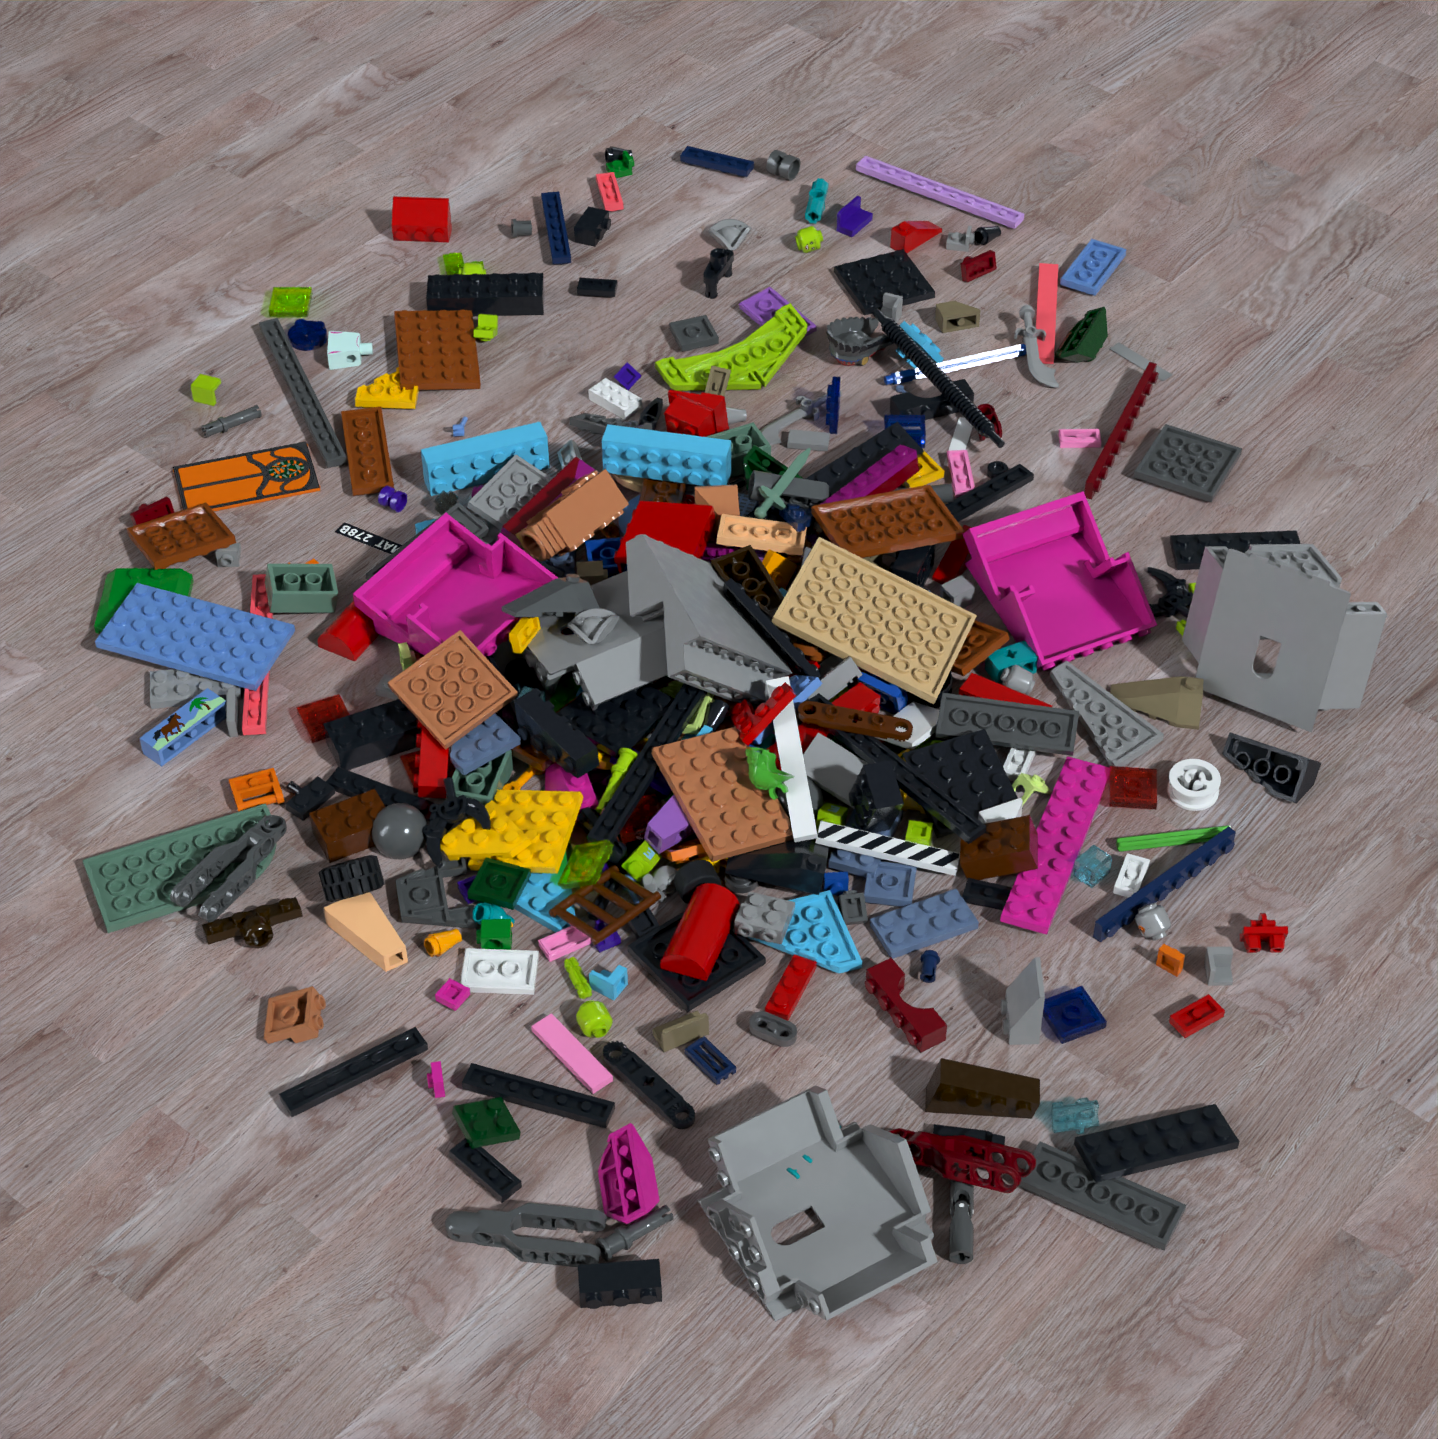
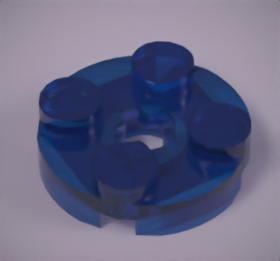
M298 319L295 321V325L288 331V340L297 350H314V346L319 345L321 347L328 339L325 323L322 321Z

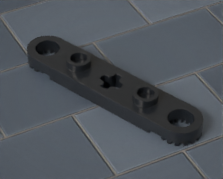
M617 1040L616 1042L611 1041L612 1043L608 1042L604 1046V1062L673 1127L687 1129L694 1124L695 1110L693 1106H690L674 1088L636 1053L628 1049L623 1042ZM612 1051H620L622 1053L619 1058L618 1056L612 1058L609 1055ZM644 1082H647L649 1084L653 1082V1086L651 1087L649 1085H646L644 1087ZM680 1112L687 1113L689 1116L686 1118V1120H679V1118H676V1115Z

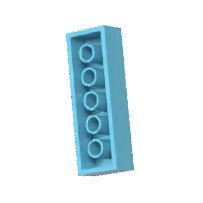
M536 422L421 449L424 482L431 496L485 484L515 455H518L539 470L548 469L550 466L547 434L541 422Z
M607 424L602 438L603 470L606 469L609 474L700 486L728 485L731 475V440Z

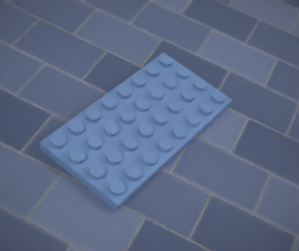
M136 583L95 640V644L100 649L256 691L294 634L295 626L290 623Z

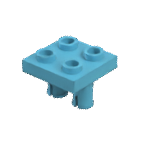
M903 321L899 325L936 363L944 360L939 354L941 350L913 323L908 325ZM897 348L895 351L905 359L906 355ZM910 359L906 360L914 369L917 368Z

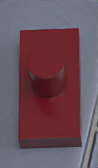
M992 250L975 257L966 256L963 262L960 263L962 281L970 282L997 269L995 252Z
M166 496L150 505L146 503L140 505L139 509L131 513L130 516L135 526L175 512L171 499Z

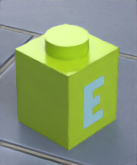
M826 802L818 810L816 821L817 833L820 821L845 826L848 808Z
M644 840L621 866L639 882L644 875L653 869L662 856Z

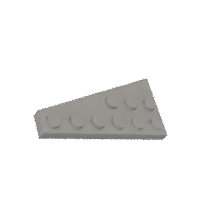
M1067 660L1051 670V679L1071 709L1079 711V721L1114 772L1163 741L1164 734Z

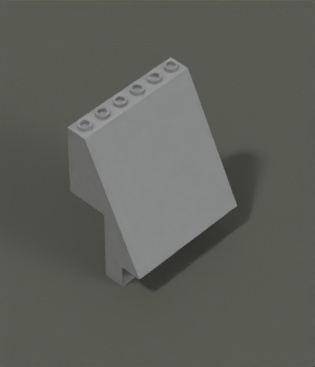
M645 534L637 535L626 542L630 616H642V620L647 622L664 614L668 677L735 703H741L746 699L752 704L754 710L760 704L765 703L769 699L766 681L782 678L793 672L787 662L722 593L725 582L720 579L712 564L694 557L692 554L680 551L678 548H673L661 541L652 539Z

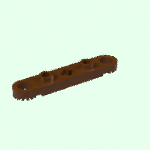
M804 701L798 706L797 717L800 721H803L802 723L818 724L820 727L883 739L892 738L900 742L901 740L903 742L909 740L913 731L912 723L903 718L813 701ZM811 709L812 712L814 711V714H806L804 712ZM853 719L858 720L857 723H853ZM899 726H900V728L903 727V729H905V730H907V731H905V732H899V731L896 730V727H897V728H899Z

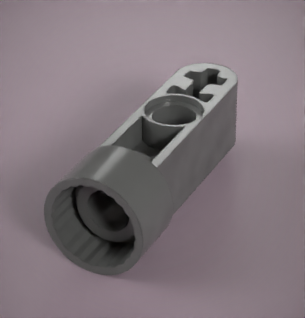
M753 470L749 481L748 499L764 502L765 499L759 492V488L763 485L772 490L782 475ZM794 477L780 498L785 505L797 504L800 507L812 509V506L820 505L829 498V485L825 482Z

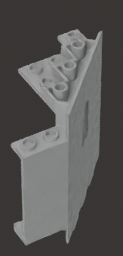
M1313 544L1250 545L1245 553L1228 549L1226 546H1209L1204 549L1182 641L1199 663L1195 678L1204 679V691L1312 733L1318 709L1326 711L1329 709L1349 710L1360 708L1387 613L1378 602H1349L1351 593L1340 588L1342 577ZM1261 636L1281 643L1273 673H1255L1253 668Z
M627 571L590 586L599 607L610 610L620 616L614 629L602 642L586 644L576 634L563 635L561 633L576 617L574 613L563 612V617L543 613V616L539 617L541 629L522 652V656L530 668L533 667L544 690H549L550 695L556 693L561 675L574 670L572 673L576 684L581 685L584 691L582 693L584 702L587 706L590 705L592 710H596L598 705L668 676L664 614L647 622L642 620V616H630Z
M815 1085L708 1138L710 1145L708 1152L712 1161L717 1164L719 1170L717 1177L723 1188L697 1201L706 1213L712 1228L718 1232L724 1241L730 1256L738 1263L747 1277L750 1287L758 1294L775 1322L800 1308H806L814 1315H818L827 1321L938 1262L931 1243V1239L935 1238L925 1221L926 1215L931 1212L907 1140L871 1124L860 1128L857 1122H852L840 1128L826 1089ZM805 1154L813 1161L809 1163L802 1156ZM786 1169H797L796 1172L799 1174L800 1178H795ZM809 1208H812L824 1226L790 1245L777 1244L771 1236V1231L777 1224Z

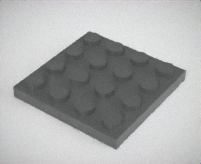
M1165 424L1135 469L1134 477L1212 503L1240 458L1242 448Z

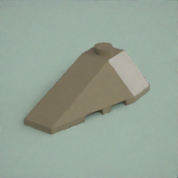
M1179 676L1111 685L1110 694L1134 712L1141 711L1147 713L1149 718L1154 720L1157 717L1169 721L1168 725L1199 730L1204 679Z

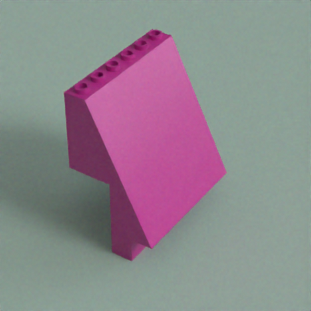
M1084 491L970 528L963 533L972 557L965 565L1016 643L1025 640L1038 656L1037 669L1042 668L1045 671L1055 667L1056 662L1062 661L1063 663L1066 660L1071 662L1075 660L1074 656L1079 654L1082 657L1093 654L1096 648L1100 647L1101 651L1113 647L1114 642L1119 641L1120 644L1131 641V636L1137 634L1139 638L1151 633L1150 629L1157 626L1129 552L1124 553L1115 560L1113 557H1109Z
M445 513L353 593L354 605L373 620L376 633L399 644L407 642L410 649L424 656L461 630L477 649L487 657L491 656L503 641L509 640L510 631L522 618L503 612L502 606L558 577L502 533L497 535L498 541L491 546L484 543L453 517Z

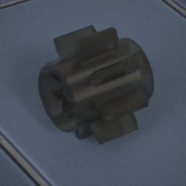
M443 490L433 501L437 505L435 510L440 515L444 514L458 503L456 501L458 496L451 490L449 493Z

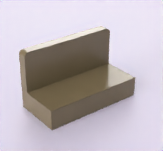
M697 1010L653 1028V1036L662 1051L667 1052L709 1035V1017L706 1013L700 1015Z

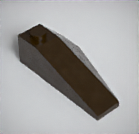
M751 545L711 560L712 566L722 581L726 582L732 578L736 583H740L749 598L755 599L761 611L773 619L784 597Z

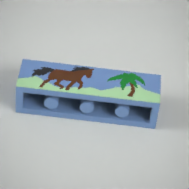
M205 689L139 738L143 754L162 767L226 719V700L210 689Z

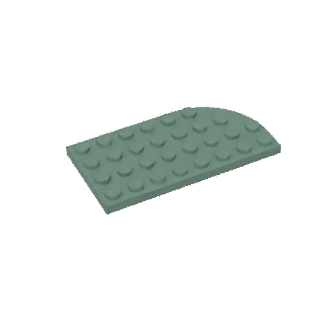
M266 803L84 859L83 864L107 932L111 933L204 903L210 897L212 891L215 892L226 882V878L241 864L240 862L231 863L185 907H180L171 902L170 894L175 885L213 849L236 842L263 817L271 815ZM275 843L271 853L257 865L256 879L271 863L277 843Z

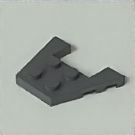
M460 857L459 860L445 861L443 859L441 861L443 866L440 869L437 866L428 870L422 868L395 880L402 922L477 928V922L473 919L474 905L448 909L443 878L467 874L465 857Z

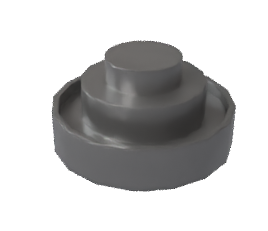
M724 873L725 885L733 892L748 893L758 886L759 881Z

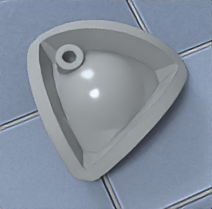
M724 219L712 225L708 232L725 249L736 250L746 239L752 228L737 219Z
M592 608L579 613L567 627L586 644L600 643L614 629L620 616L607 609Z

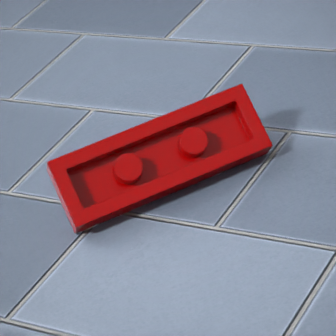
M794 954L765 1007V1012L789 1021L817 968V962Z

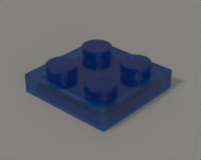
M833 377L832 385H828L826 425H829L830 434H837L841 377Z
M1083 986L1046 998L1044 1001L1043 1017L1061 1044L1106 1028L1107 1021Z

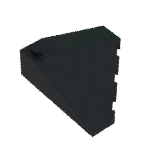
M816 838L800 842L790 840L729 857L725 873L819 895L825 874L829 846L815 843Z

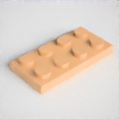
M722 514L716 544L726 547H746L751 545L753 549L768 551L770 549L774 552L787 553L792 556H802L807 527L804 531L797 532L787 522Z

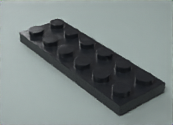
M1297 530L1170 535V546L1176 570L1200 569L1204 549L1209 546H1226L1228 549L1245 553L1250 545L1301 544Z
M1213 1104L1075 1137L1074 1146L1093 1179L1098 1183L1237 1149L1240 1141L1217 1105Z

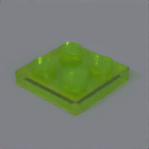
M273 287L269 316L308 317L313 294L312 287Z
M607 839L576 845L558 881V885L562 889H570L596 884L600 879V873L610 857L613 844Z

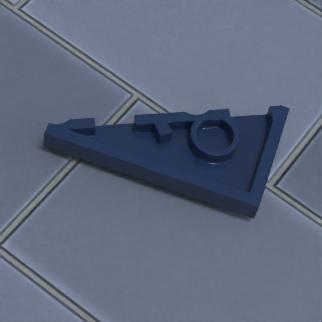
M787 504V507L779 511V515L797 532L804 531L806 527H809L815 521L811 508H800L797 504Z

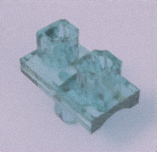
M1086 1097L1079 1098L1074 1104L1068 1105L1062 1101L1054 1102L1051 1107L1053 1132L1075 1130L1077 1135L1084 1134V1128L1099 1126L1098 1101H1090Z

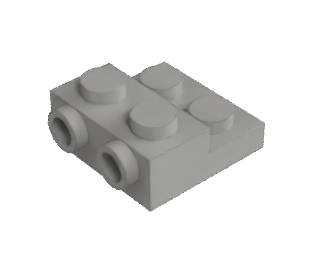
M748 892L744 903H741L735 918V934L782 944L795 910V902Z

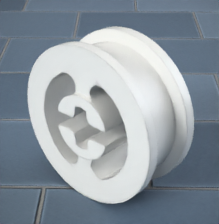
M1182 760L1176 763L1170 770L1167 787L1168 796L1175 805L1185 810H1205L1213 806L1218 799L1221 784L1220 773L1212 764L1204 760Z

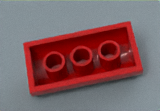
M353 600L319 636L318 647L355 662L379 634L375 631L373 620L354 605Z
M713 883L701 884L695 889L660 962L661 969L704 981L708 980L740 908L737 897L730 890Z

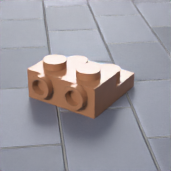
M311 986L269 998L264 1031L266 1042L270 1044L291 1038L295 1043L317 1038L319 1030L324 1027L323 1019L320 1016L321 1010L326 1007L324 997Z

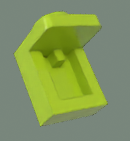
M479 314L478 326L474 329V337L479 338L480 341H491L498 334V316Z

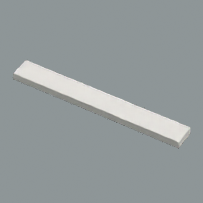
M789 676L766 681L769 698L776 687L782 686L785 682L790 686ZM792 700L775 717L773 724L781 770L794 776V778L784 781V784L788 787L786 798L794 842L818 838L794 702Z

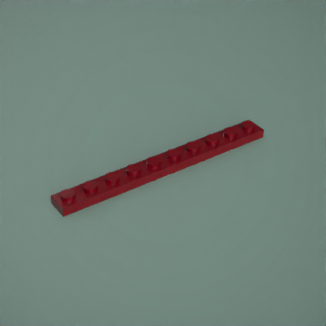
M1148 363L1089 474L1084 491L1087 499L1092 500L1095 492L1099 493L1102 480L1107 478L1108 468H1112L1115 455L1120 453L1121 443H1125L1128 431H1131L1133 428L1134 419H1138L1140 407L1145 405L1146 395L1150 396L1153 384H1156L1159 373L1156 372V363Z

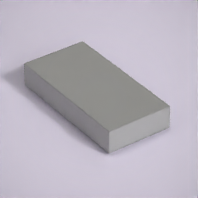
M790 429L787 448L804 450L810 448L816 451H828L830 433Z
M228 689L226 693V725L230 737H238L239 704L236 689Z

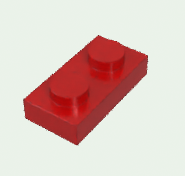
M1208 994L1170 1015L1169 1023L1184 1038H1187L1223 1018L1225 1010Z

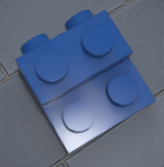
M861 672L863 675L857 679L858 683H863L880 695V708L895 715L908 705V694L904 689L892 683L887 684L885 680L874 674Z

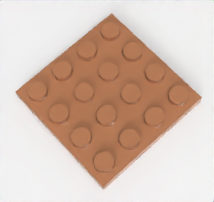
M461 630L388 682V687L445 750L518 697V692Z

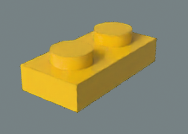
M522 617L510 631L509 642L512 645L513 653H522L541 629L539 617Z

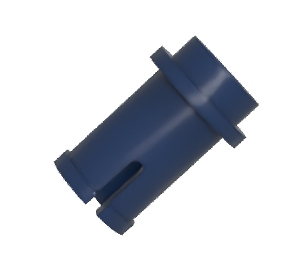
M926 950L920 957L922 962L920 979H923V982L932 983L936 979V968L940 962V957L936 951Z

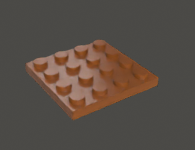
M207 503L127 528L128 536L155 570L165 569L169 565L186 562L190 558L204 556L211 551L228 548L236 543L235 535Z

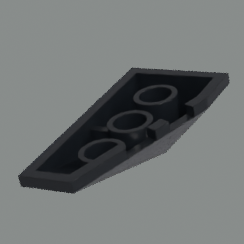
M1229 732L1222 752L1225 757L1253 777L1256 782L1269 790L1272 795L1296 804L1314 785L1321 763L1231 732Z

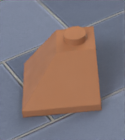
M737 484L694 487L695 504L712 505L714 508L716 523L712 533L718 534L722 514L740 516Z

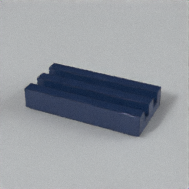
M705 1036L684 1049L685 1055L716 1085L721 1083V1079L726 1080L729 1078L730 1073L732 1075L736 1073V1066ZM702 1045L725 1069H722L700 1046Z

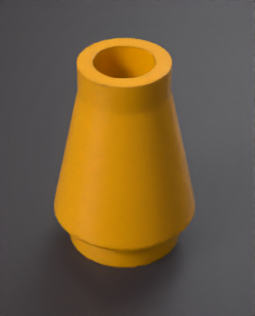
M456 928L429 934L428 938L424 939V947L431 957H439L461 942L462 936Z

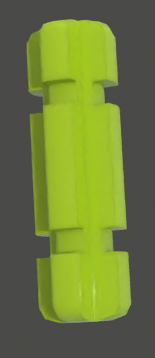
M575 957L565 959L564 967L569 973L575 989L578 990L579 997L581 999L591 997L592 989L589 983H587L581 967L578 966L577 959Z

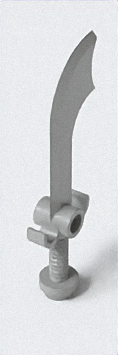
M1025 305L1019 311L1020 318L1024 320L1025 329L1017 328L1014 339H1017V335L1023 336V343L1026 345L1028 367L1033 377L1047 386L1058 388L1059 384L1054 377L1056 369L1045 366L1039 358L1036 336L1042 337V341H1045L1046 332L1032 325L1035 310L1030 305Z
M831 386L827 388L826 394L816 400L806 398L805 396H798L796 398V405L801 403V407L766 425L760 432L771 446L781 443L778 434L784 427L803 417L811 418L814 415V421L818 420L820 415L817 407L830 400L833 402L839 401L842 396L840 389L837 386Z

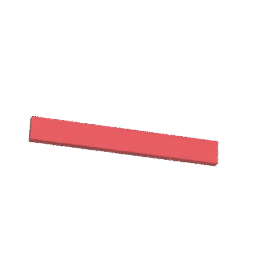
M1039 263L1036 328L1044 330L1046 337L1045 341H1042L1043 339L1040 336L1036 337L1039 358L1043 364H1054L1058 264Z

